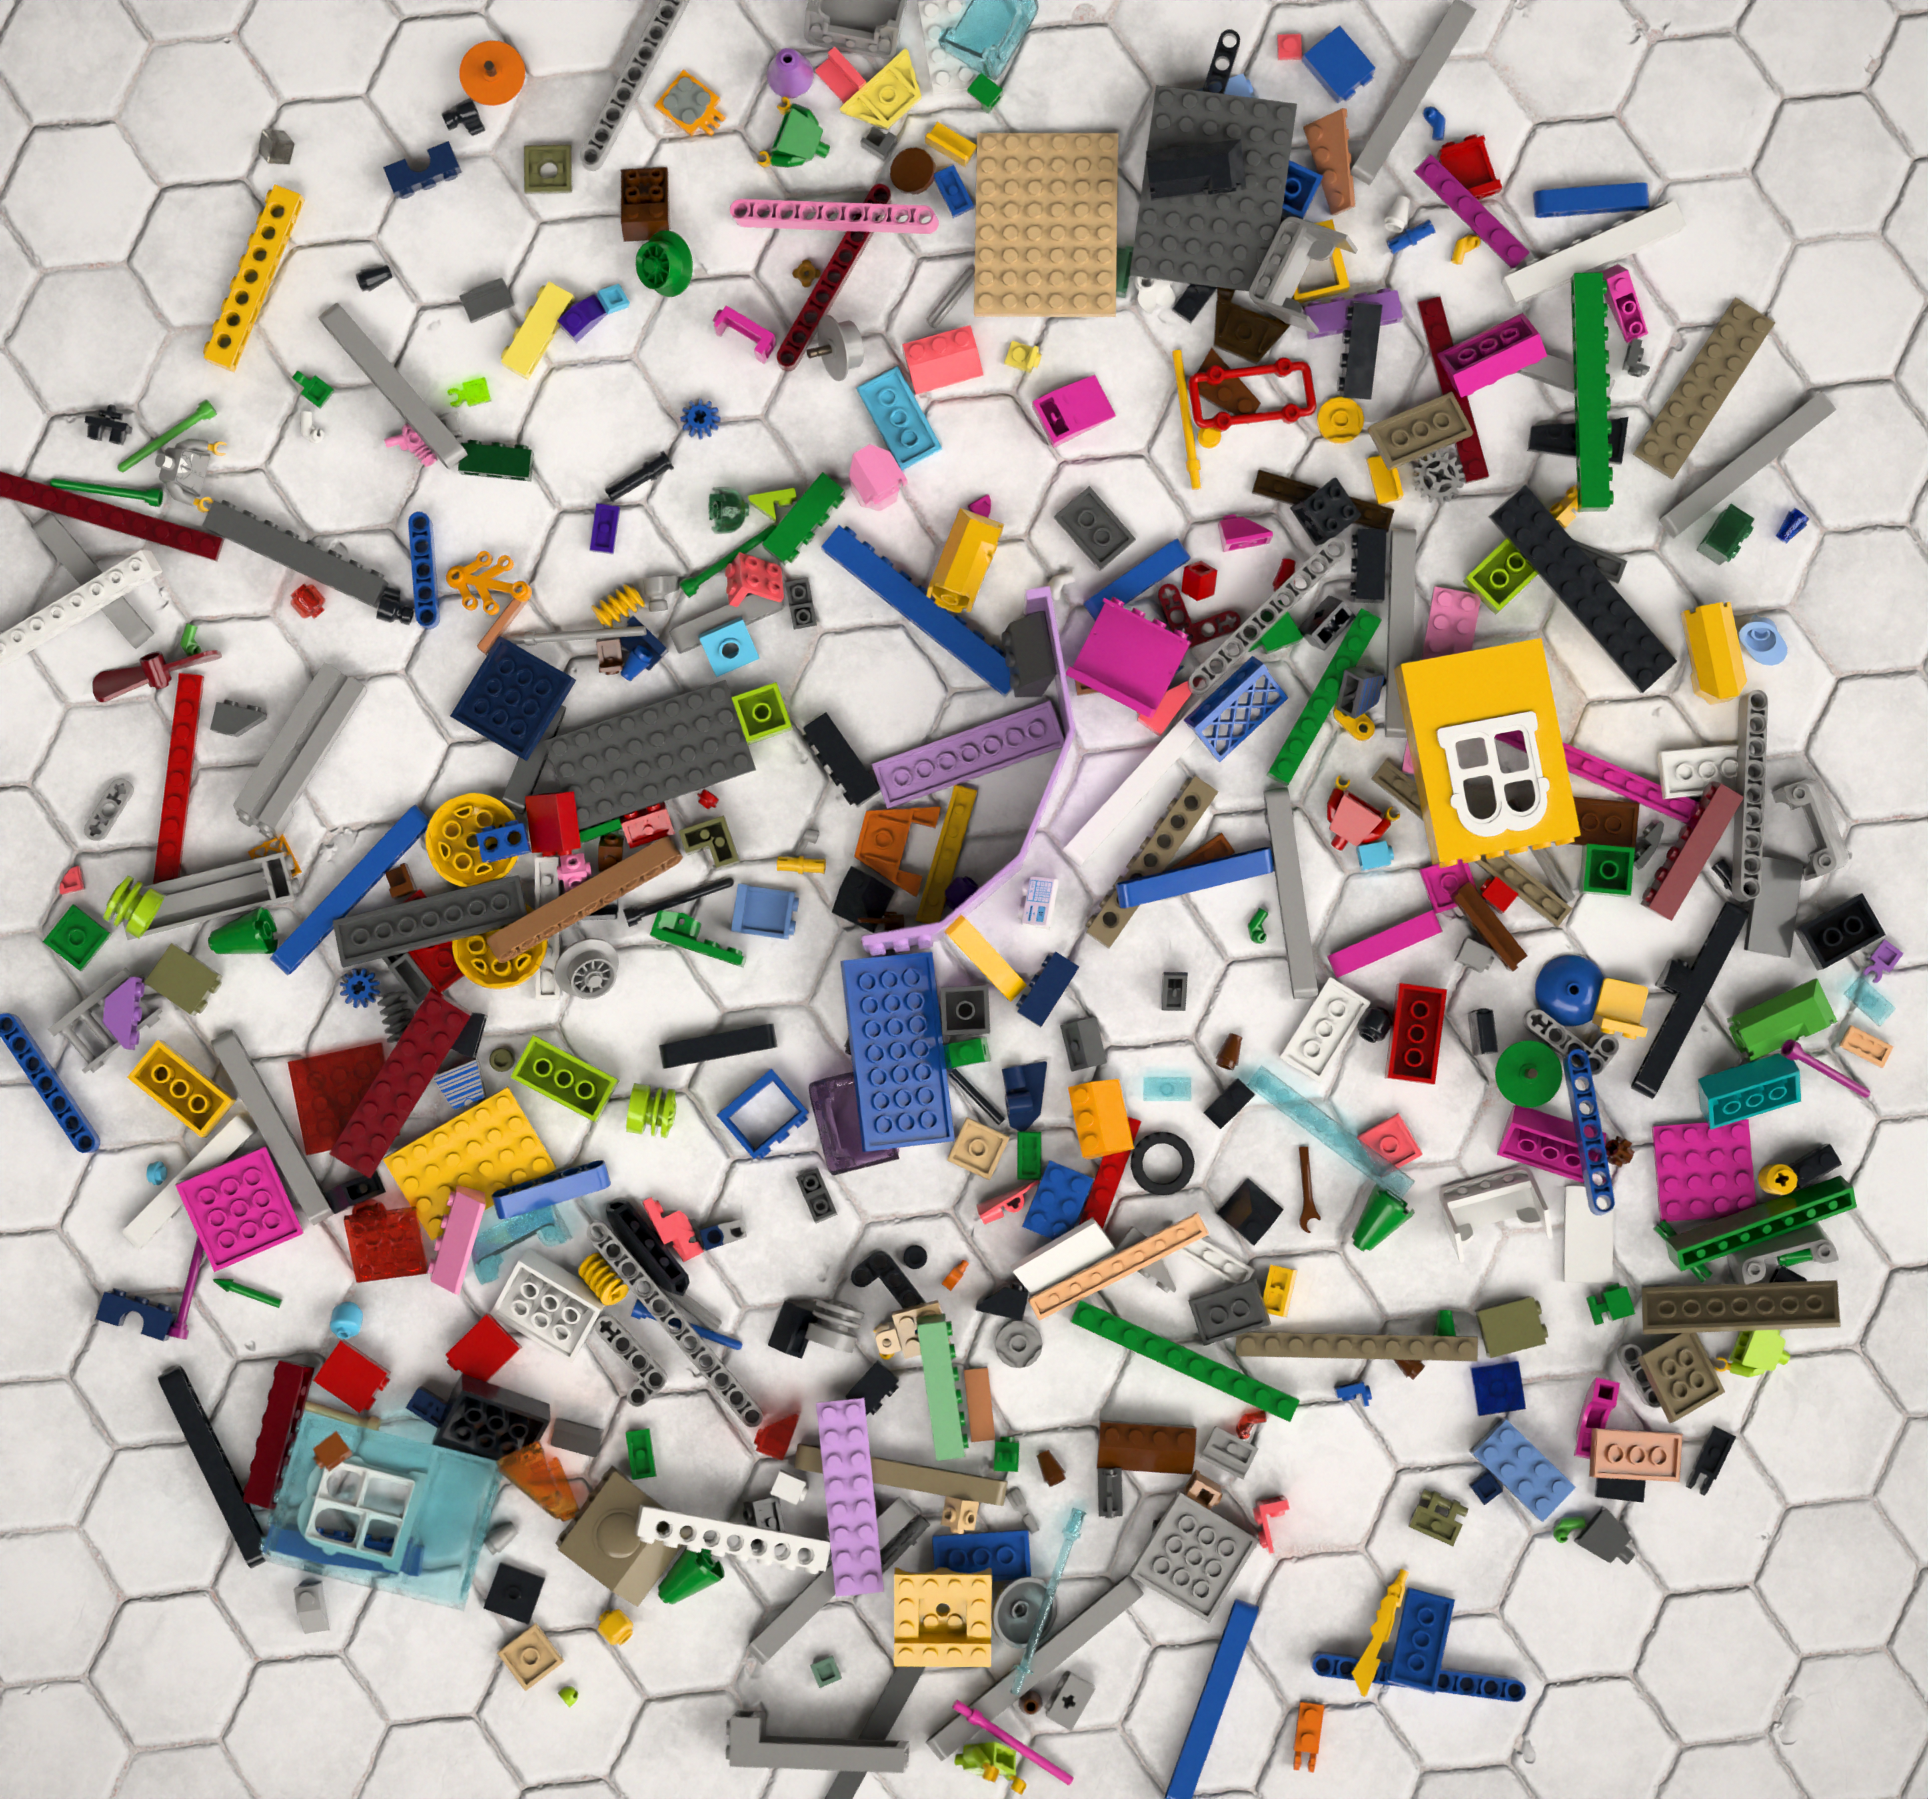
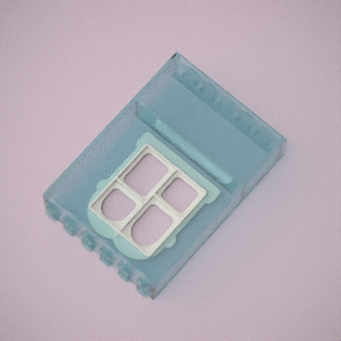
M304 1413L303 1419L299 1418L295 1431L298 1433L297 1440L290 1445L288 1456H291L289 1466L285 1465L282 1471L281 1479L284 1480L282 1489L278 1488L275 1494L274 1503H277L275 1512H270L267 1526L270 1527L268 1535H264L261 1540L260 1550H263L262 1555L266 1561L464 1612L504 1473L502 1462ZM337 1431L353 1455L328 1472L325 1467L320 1469L312 1458L315 1456L312 1448ZM346 1470L360 1475L357 1490L352 1501L339 1500L328 1493L326 1488L327 1480L335 1471ZM371 1478L406 1485L409 1488L401 1514L367 1507L363 1504ZM328 1508L359 1515L360 1522L354 1541L346 1543L320 1535L315 1528L317 1515L322 1510ZM372 1519L397 1525L396 1536L390 1552L385 1553L364 1546L365 1536Z

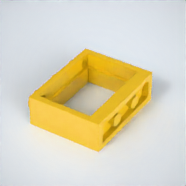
M1333 219L1314 223L1335 230ZM1336 247L1333 254L1329 257L1336 285L1299 294L1297 287L1292 297L1293 300L1301 304L1348 292L1350 285L1340 248Z

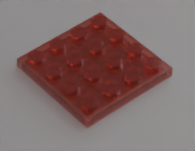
M382 1042L288 1062L306 1156L331 1151L386 1062Z

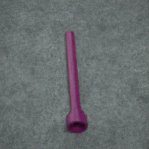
M1788 1039L1783 1043L1781 1055L1785 1058L1800 1060L1864 1098L1870 1096L1869 1089L1803 1051L1800 1043L1793 1039Z
M198 1236L177 1320L173 1322V1326H170L168 1336L187 1340L189 1333L186 1320L204 1252Z

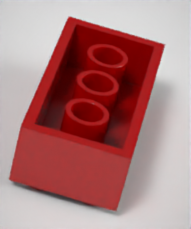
M1404 983L1396 985L1384 1079L1435 1085L1447 989Z

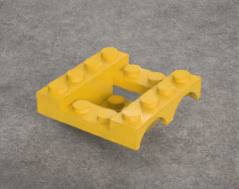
M895 1568L894 1666L991 1667L992 1569L986 1568V1570L977 1573H958L948 1568H938L927 1573H911ZM940 1603H946L950 1609L945 1613L937 1611L936 1607Z

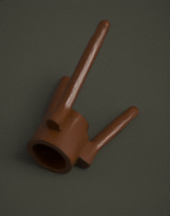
M886 911L883 915L884 918H858V922L884 924V931H895L904 929V914Z

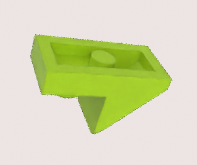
M795 488L749 495L748 499L750 505L777 523L774 505L779 504V507L791 506L794 501H797Z

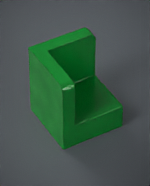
M982 73L978 75L967 89V92L981 103V109L987 114L1003 96V89Z

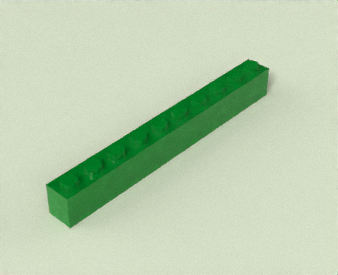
M1574 273L1571 277L1578 512H1605L1614 502L1613 490H1610L1609 481L1613 480V468L1609 467V458L1612 457V444L1608 443V434H1611L1612 426L1611 420H1607V411H1610L1611 399L1607 397L1606 388L1610 386V374L1606 373V364H1609V350H1605V341H1608L1609 332L1608 326H1604V317L1608 315V305L1604 303L1603 294L1607 293V281L1603 280V273Z
M1079 1300L1070 1319V1322L1288 1422H1291L1300 1402L1299 1399L1082 1300Z

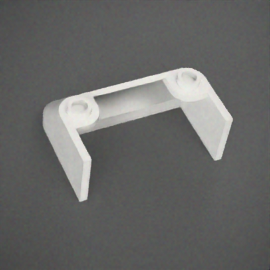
M1516 1167L1442 1188L1439 1192L1440 1204L1449 1237L1460 1263L1465 1262L1462 1245L1473 1240V1228L1518 1217L1520 1223L1525 1226L1532 1227L1542 1224L1548 1239L1553 1238L1549 1209L1531 1170L1526 1167Z

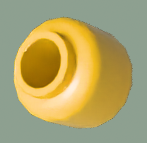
M608 1609L598 1618L600 1623L597 1630L611 1645H622L633 1634L632 1621L620 1609L612 1611Z

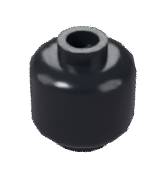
M1383 1007L1367 1008L1357 1024L1359 1035L1371 1043L1382 1041L1392 1026V1019L1389 1016V1012Z

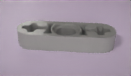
M116 779L111 783L84 827L85 835L89 839L101 841L106 838L133 795V786L129 781ZM125 784L124 789L127 790L126 794L121 793L117 798L121 801L120 804H118L114 800L109 799L110 796L116 798L119 792L116 789V787L118 785L123 786ZM108 803H112L115 807V813L110 817H106L103 814V807ZM98 815L100 818L109 821L107 825L103 822L100 825L99 829L102 831L100 835L95 834L92 836L93 830H91V827H97L101 822L96 819Z

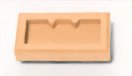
M1852 1025L1848 1026L1839 1044V1047L1880 1068L1884 1067L1893 1049V1046Z

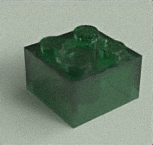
M1729 504L1721 511L1696 550L1718 565L1725 561L1729 563L1741 549V546L1738 545L1739 542L1742 543L1753 531L1754 527L1751 524L1755 519L1735 505Z

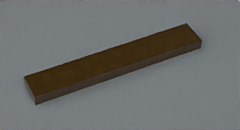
M1258 470L1252 494L1294 505L1296 502L1308 498L1320 487ZM1350 497L1361 514V517L1353 522L1354 524L1371 529H1386V533H1388L1394 509Z

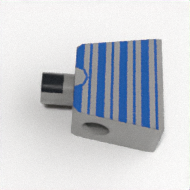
M478 1058L436 1074L433 1077L453 1110L462 1106L467 1110L478 1104L477 1100L486 1096Z

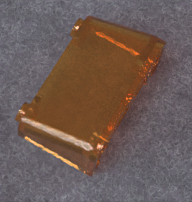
M539 1441L511 1453L496 1462L499 1472L555 1519H561L562 1522L568 1521L575 1517V1513L580 1511L560 1459L555 1457L553 1461L547 1463L543 1447Z

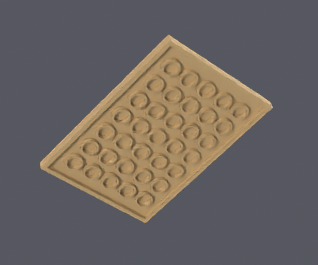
M977 133L974 317H1116L1118 133Z

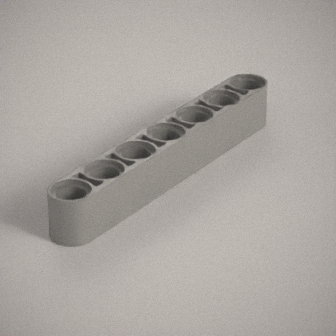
M50 511L31 526L81 586L103 573ZM123 596L101 608L104 614L135 649L154 635V632Z

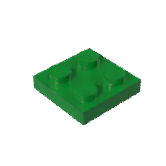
M72 905L43 942L76 969L83 971L112 934L76 905Z

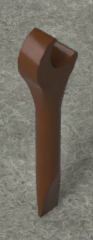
M1307 1146L1299 1147L1303 1189V1209L1299 1218V1225L1303 1231L1311 1233L1307 1228V1222L1312 1218L1320 1221L1321 1217L1313 1201L1309 1150Z

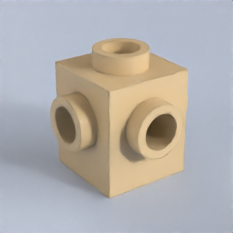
M946 1496L941 1525L950 1527V1532L964 1534V1530L974 1531L979 1502Z

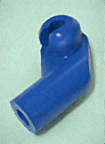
M1426 107L1423 110V116L1433 127L1432 139L1442 141L1444 139L1445 117L1435 107Z

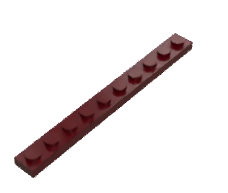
M0 471V497L209 560L218 561L224 539Z

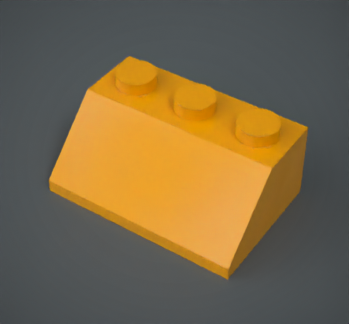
M1119 1079L1093 1081L1068 1087L1083 1158L1090 1160L1134 1149Z

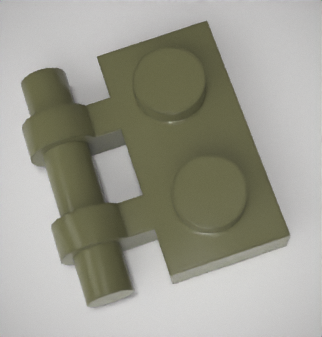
M1424 1489L1421 1498L1429 1501L1427 1508L1417 1504L1408 1527L1454 1546L1463 1525L1454 1519L1457 1514L1466 1517L1469 1508L1462 1506L1461 1502L1455 1499L1451 1501L1442 1497L1441 1493L1437 1491L1431 1492ZM1436 1506L1447 1509V1516L1434 1512Z

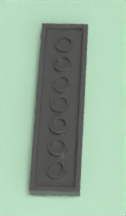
M516 875L333 920L340 962L344 968L502 929L528 915L520 877Z

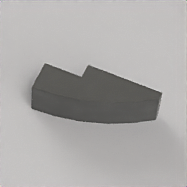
M408 952L382 958L389 970L417 1005L425 999L431 988L435 989Z

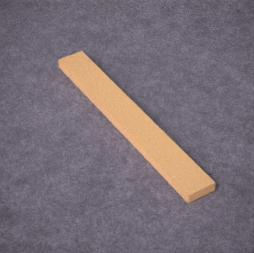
M1196 1212L1028 1298V1301L1040 1321L1208 1235L1209 1232L1199 1213Z

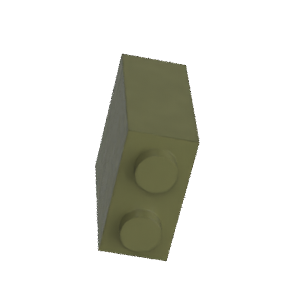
M171 943L144 983L190 1015L196 1016L197 1013L201 1014L208 1005L206 1000L210 994H215L222 984L220 980L223 976L178 945Z
M1532 1296L1475 1310L1488 1358L1546 1344L1545 1338L1548 1337V1332L1545 1324L1540 1322L1541 1306L1539 1301H1535Z

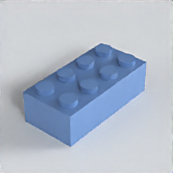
M1503 1417L1470 1451L1495 1478L1542 1522L1576 1488Z

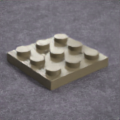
M1679 1333L1637 1357L1669 1423L1679 1420L1725 1393L1697 1333Z

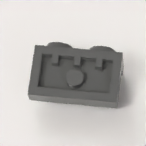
M773 1496L743 1503V1517L747 1525L785 1532L779 1497ZM754 1539L750 1544L752 1550H759L762 1542L760 1539Z

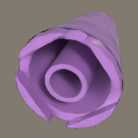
M785 48L779 51L770 62L767 69V80L775 94L794 99L806 93L811 87L814 74L813 68L805 56L791 48Z

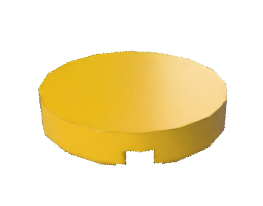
M1341 396L1326 401L1317 415L1319 432L1326 440L1336 444H1345L1358 437L1364 425V415L1361 407L1352 399Z

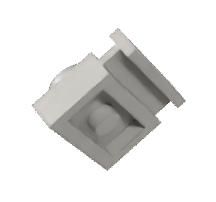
M1215 1426L1200 1458L1244 1479L1259 1448Z

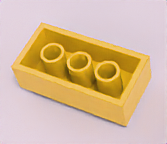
M157 1040L127 1077L200 1137L207 1138L237 1101L162 1040Z

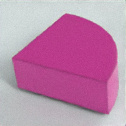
M989 494L969 504L970 512L989 518L988 516L991 511Z

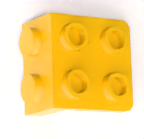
M1604 978L1592 1023L1601 1027L1600 1031L1614 1035L1615 1031L1623 1032V1037L1635 1040L1637 1036L1646 1037L1648 1028L1640 1025L1648 995V988L1617 979Z

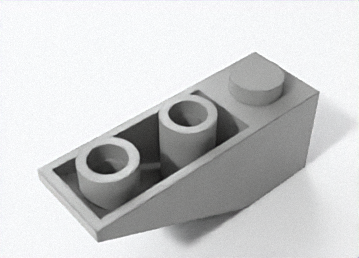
M1131 1227L1116 1250L1120 1252L1147 1237L1134 1227ZM1162 1259L1137 1271L1147 1279L1152 1276L1158 1280L1156 1286L1166 1293L1169 1290L1175 1293L1177 1290Z

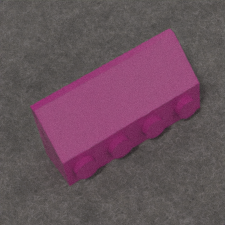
M1524 313L1437 354L1454 389L1461 398L1471 395L1487 385H1492L1497 380L1507 375L1515 374L1518 370L1547 357L1539 332Z
M1514 1105L1507 1120L1497 1155L1584 1183L1573 1122L1531 1108ZM1584 1127V1134L1589 1138H1593V1130L1589 1127ZM1602 1132L1605 1144L1606 1133ZM1589 1150V1159L1597 1162V1153Z

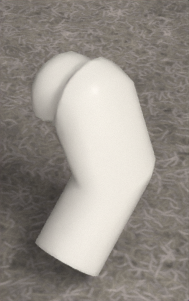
M1072 571L1051 578L1047 586H1050L1052 601L1060 599V591L1063 585L1075 582Z

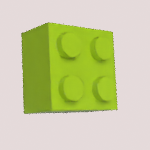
M777 682L732 697L748 745L793 730Z

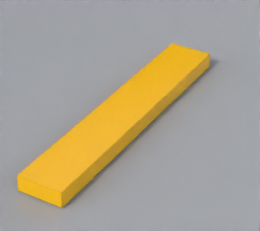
M954 785L915 921L928 925L940 923L947 899L945 889L951 884L977 790Z
M962 914L944 931L1010 1002L1027 986Z

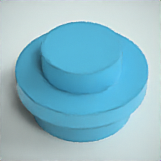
M156 1161L149 1164L146 1173L148 1182H152L154 1185H161L166 1179L167 1168L164 1167L163 1162Z

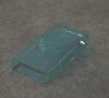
M1861 976L1843 993L1878 1026H1881L1896 1010L1888 1000Z
M1143 1077V1101H1191V1077Z

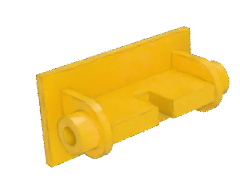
M1577 484L1570 487L1566 491V496L1560 502L1555 503L1549 510L1551 515L1564 529L1576 518L1571 510L1574 508L1577 513H1580L1578 512Z

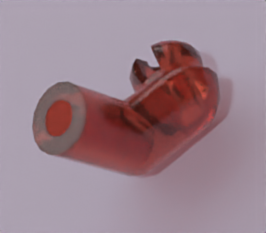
M1265 1411L1244 1414L1236 1425L1237 1436L1240 1439H1247L1254 1424L1267 1422Z

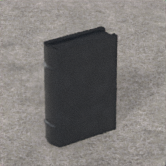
M1480 1008L1469 1013L1468 1022L1473 1056L1485 1053H1498L1493 1010Z

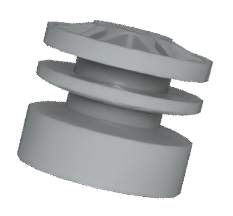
M817 1298L815 1305L825 1308V1311L813 1310V1315L822 1319L821 1324L809 1323L805 1338L834 1349L852 1353L857 1337L849 1333L848 1329H860L861 1324L851 1320L852 1317L863 1319L865 1313L844 1302Z

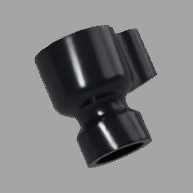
M471 98L458 103L454 111L448 110L442 113L449 131L457 128L458 124H463L472 136L485 131L477 108Z
M386 586L384 595L379 603L376 619L390 623L400 620L402 624L410 625L414 614V607L408 605L402 607L400 605V590Z

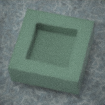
M833 1655L810 1665L819 1688L842 1679Z

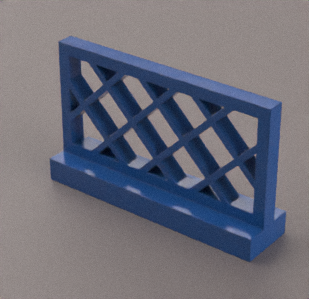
M1252 656L1184 719V722L1195 732L1214 758L1221 762L1277 710L1288 697L1270 675L1265 664ZM1264 675V687H1255L1256 681ZM1244 692H1248L1247 703H1238L1239 697ZM1254 692H1263L1261 703H1253ZM1269 692H1277L1279 697L1272 703H1267ZM1231 708L1230 718L1220 720L1221 714L1226 709ZM1237 708H1246L1244 719H1235ZM1260 708L1259 715L1255 719H1250L1251 709ZM1220 724H1228L1227 735H1218ZM1234 724H1243L1242 731L1238 735H1233ZM1209 725H1214L1212 736H1204L1202 731ZM1217 740H1226L1225 747L1218 753L1216 751Z

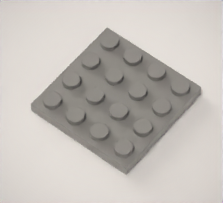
M1178 1491L1128 1574L1210 1623L1259 1540Z

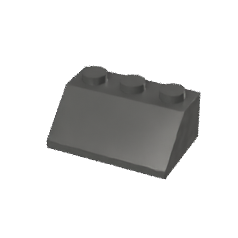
M1039 611L1009 623L1001 636L1002 645L1005 646L1006 650L1005 663L1010 670V687L1013 688L1015 697H1042L1057 675L1044 611Z

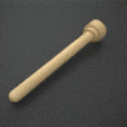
M306 1401L304 1409L306 1411L361 1427L365 1434L376 1437L379 1431L381 1418L375 1416L361 1418Z

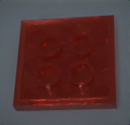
M416 1206L344 1216V1225L356 1283L428 1274V1264Z

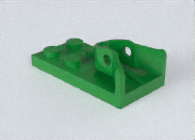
M658 911L650 933L651 937L744 968L746 958L742 956L743 952L732 947H727V950L719 948V943L705 939L704 943L697 941L702 926L700 922L685 913ZM684 919V924L680 925L679 920Z

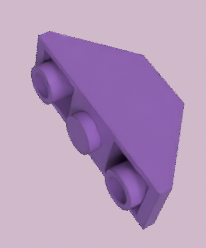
M130 977L105 998L104 1025L123 1048L135 1050V1045H138L140 1039L137 1023L142 1017V1008L139 1007L140 997L144 995V983L138 977Z

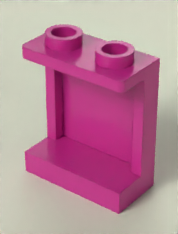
M727 305L723 310L719 309L713 318L716 335L721 337L726 328L731 327L757 343L754 348L756 360L763 364L766 363L777 345L774 334Z

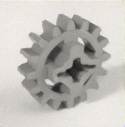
M1436 451L1434 458L1427 454L1426 462L1420 459L1418 464L1421 468L1415 467L1413 471L1418 476H1415L1412 480L1419 483L1415 487V491L1422 490L1421 498H1424L1426 495L1429 496L1430 503L1434 498L1437 499L1438 504L1442 503L1443 498L1448 502L1451 501V494L1455 496L1459 494L1456 487L1462 488L1464 483L1459 481L1465 477V474L1459 473L1463 466H1456L1454 464L1457 460L1456 457L1449 460V453L1447 452L1443 457H1440L1439 451ZM1433 463H1439L1438 466L1433 469L1427 468L1429 465ZM1447 467L1452 470L1453 475H1450ZM1437 473L1441 474L1442 480L1440 482L1436 481L1435 476ZM1424 480L1428 481L1430 489L1425 485ZM1443 487H1451L1448 491L1438 493Z

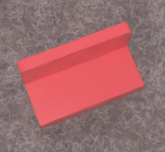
M836 47L828 52V59L815 70L816 74L843 103H846L866 84V80Z

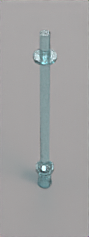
M1072 1508L1067 1526L1062 1530L1065 1539L1020 1666L1013 1665V1668L1018 1671L1010 1691L1012 1694L1019 1696L1026 1675H1033V1671L1029 1669L1073 1542L1081 1537L1079 1532L1087 1514L1084 1511Z

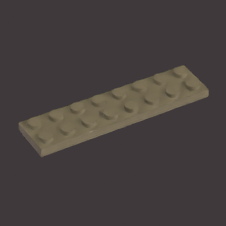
M1735 297L1633 455L1673 480L1775 322Z
M1838 1280L1642 1288L1643 1334L1841 1327Z

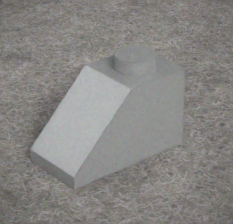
M322 1582L299 1585L294 1588L297 1614L304 1633L329 1630Z

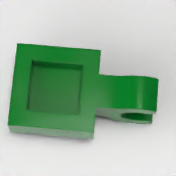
M297 370L292 377L296 383L304 388L301 395L319 409L323 407L335 391L316 375L309 380Z

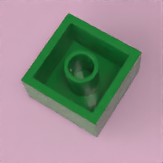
M1596 844L1584 845L1582 848L1579 893L1615 897L1631 896L1635 848Z

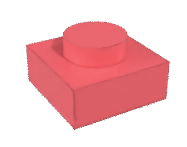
M1301 34L1277 36L1278 60L1302 59Z

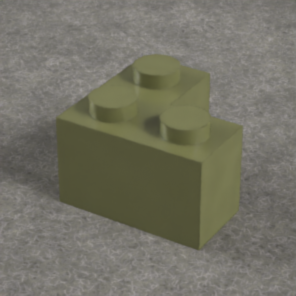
M724 815L679 830L687 855L710 848L717 870L740 863Z

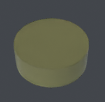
M498 1048L490 1055V1065L498 1072H506L512 1068L514 1056L508 1049Z

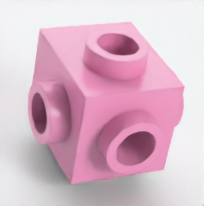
M584 853L560 856L561 866H557L558 880H563L565 892L588 880L587 876H592L590 862H585Z

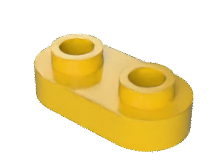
M1335 706L1333 710L1335 720L1354 739L1366 741L1373 736L1375 726L1367 715L1363 713L1356 719H1353L1350 716H1344ZM1359 725H1366L1367 732H1360Z

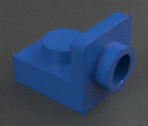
M1363 1381L1334 1387L1336 1397L1338 1399L1342 1398L1343 1401L1356 1399V1394H1360L1362 1405L1367 1407L1369 1406L1368 1400L1372 1399L1369 1385L1365 1386Z

